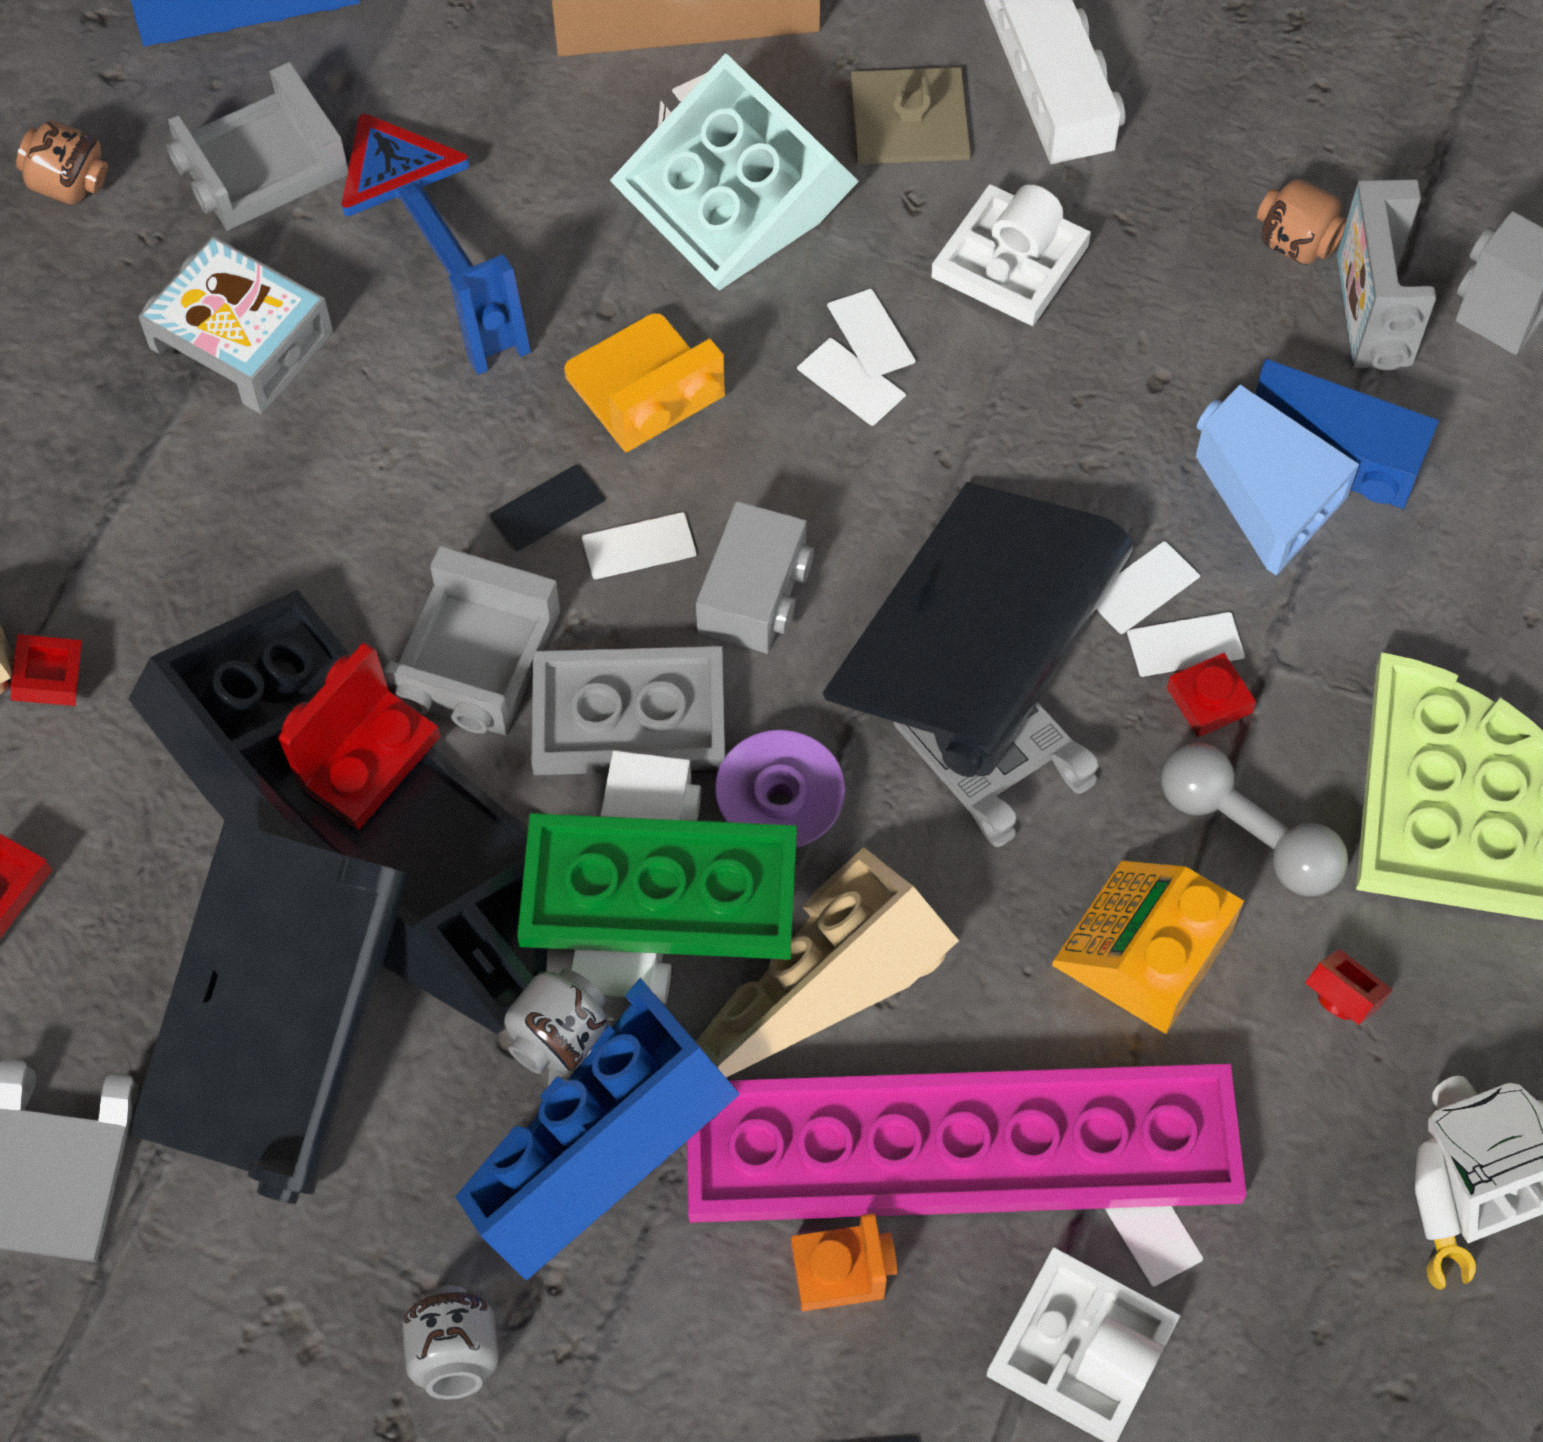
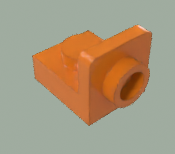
M875 1213L860 1215V1226L791 1236V1250L801 1312L883 1300L885 1297L886 1276L897 1275L896 1256L891 1232L878 1233Z

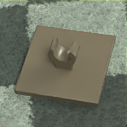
M961 67L851 72L858 164L970 160Z

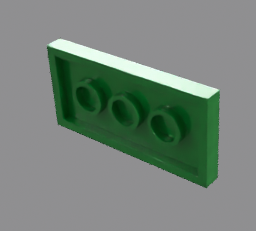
M530 813L518 926L519 946L791 960L797 825Z

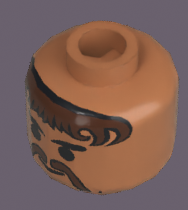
M53 120L45 122L38 129L31 127L26 132L16 158V167L18 170L23 171V179L27 188L71 205L78 204L88 192L97 194L103 186L108 171V163L101 160V147L95 136Z
M1299 178L1287 183L1281 191L1272 188L1266 194L1257 212V219L1264 222L1261 233L1262 242L1268 248L1301 265H1310L1319 258L1327 260L1340 243L1347 218L1342 216V202L1337 196Z

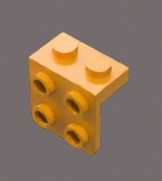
M657 313L644 317L568 360L564 366L567 381L625 453L725 396L724 354L710 338L691 349L667 319Z

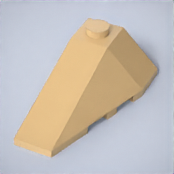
M863 847L820 886L803 906V909L810 917L792 938L791 960L771 959L768 970L758 982H748L740 986L696 1040V1043L723 1075L728 1077L910 987L919 977L934 971L944 960L946 952L959 940L913 885Z

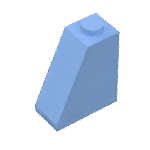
M1239 385L1224 402L1215 399L1201 415L1197 424V429L1201 431L1196 458L1266 569L1277 576L1348 498L1359 464L1242 385Z

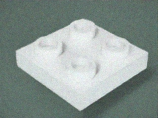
M989 184L932 263L931 278L1026 324L1034 326L1088 248L1091 232L1063 219V208L1059 200L1043 187L1024 185L1014 196Z
M1053 1247L990 1364L986 1376L1104 1442H1117L1180 1315Z

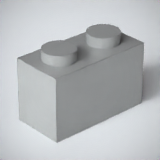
M1512 211L1497 231L1488 227L1476 242L1470 254V259L1477 263L1469 269L1457 290V294L1464 299L1455 321L1516 356L1543 322V228Z
M735 502L696 601L697 634L766 654L769 653L776 632L786 634L791 623L795 598L790 597L795 581L805 583L811 569L814 547L806 545L807 520L742 502Z

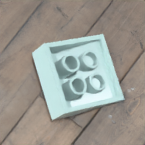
M726 53L610 180L719 291L820 224L859 182Z

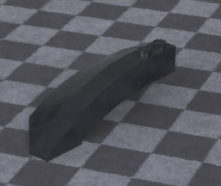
M298 589L151 656L128 700L222 818L235 824L409 873L410 876L383 966L495 1034L505 1030L504 1018L508 1009L534 977L547 970L548 948L520 947L518 941L528 826L506 811L459 772L433 746L359 831L299 788L279 741L283 723L297 705L302 702L309 703L325 685L327 674L334 663L349 653Z

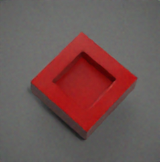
M17 634L11 680V701L76 706L82 640Z
M1225 652L1169 676L1167 690L1197 738L1253 714L1256 700Z
M1338 949L1319 962L1305 982V984L1318 993V1001L1327 1011L1344 1020L1351 1019L1358 1025L1377 1012L1393 991V989L1341 949Z

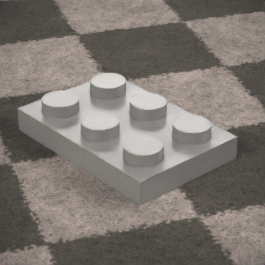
M722 646L533 651V774L609 773L613 750L690 760L691 771L719 770L725 758Z

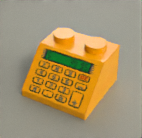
M1120 861L1054 958L1052 966L1164 1034H1167L1233 933L1244 900L1186 866Z

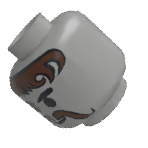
M563 969L560 974L555 972H541L537 974L505 1015L504 1025L510 1037L514 1040L508 1048L510 1053L523 1066L537 1074H541L546 1067L558 1072L573 1071L607 1027V1018L602 1009L606 1003L604 996L586 978L570 969Z
M445 1285L427 1292L424 1299L414 1303L405 1313L402 1333L406 1373L414 1384L424 1388L430 1396L446 1400L469 1396L477 1392L482 1387L483 1382L496 1370L498 1346L494 1313L490 1305L483 1298L467 1293L462 1287Z

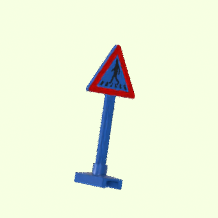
M361 114L358 118L341 203L344 215L352 216L391 199H401L449 274L448 278L468 361L477 375L488 371L487 357L510 347H514L520 357L531 353L512 266L504 254L473 266L423 189L426 185L468 169L470 164L467 154L369 114Z

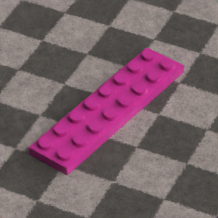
M1231 1064L729 1080L740 1095L687 1141L689 1223L860 1217V1215L875 1213V1216L1243 1204L1246 1197Z

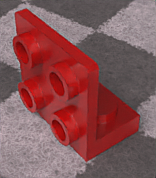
M364 642L352 655L346 654L334 663L327 674L325 685L309 703L302 702L289 713L283 723L279 741L299 788L359 831L438 741L441 735L437 725L389 692L376 649Z

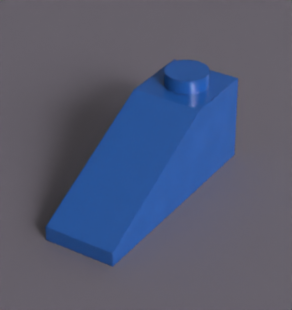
M1266 359L1260 373L1255 395L1358 463L1359 466L1351 487L1352 491L1362 494L1370 501L1380 504L1388 503L1404 509L1439 420Z

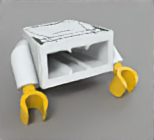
M1453 1076L1442 1081L1433 1091L1432 1101L1438 1110H1435L1428 1117V1140L1417 1151L1415 1195L1426 1239L1434 1240L1437 1253L1429 1259L1426 1272L1431 1285L1438 1290L1444 1289L1446 1284L1445 1276L1441 1270L1443 1258L1453 1259L1459 1264L1464 1285L1472 1280L1476 1272L1475 1260L1466 1249L1457 1246L1455 1235L1462 1233L1467 1243H1470L1543 1214V1101L1536 1100L1519 1084L1507 1083L1478 1094L1465 1077Z

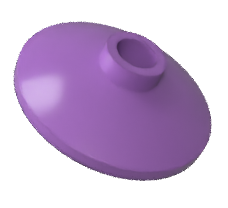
M771 730L752 735L733 747L719 767L716 777L715 794L718 809L725 822L797 825L796 848L817 840L833 826L843 806L845 784L842 770L836 758L820 742L805 734L794 731ZM783 793L791 798V802L785 805H775L770 803L768 799L773 794Z

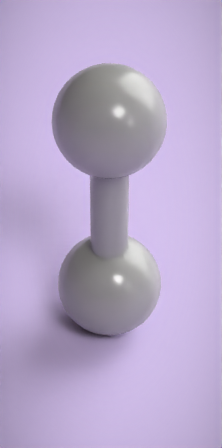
M1190 743L1176 749L1167 758L1161 773V785L1167 800L1172 806L1183 813L1198 816L1207 815L1219 810L1274 849L1273 866L1275 873L1288 890L1302 896H1320L1333 890L1342 881L1348 866V854L1339 835L1329 827L1317 823H1302L1289 829L1233 789L1235 781L1233 767L1222 751L1209 744Z

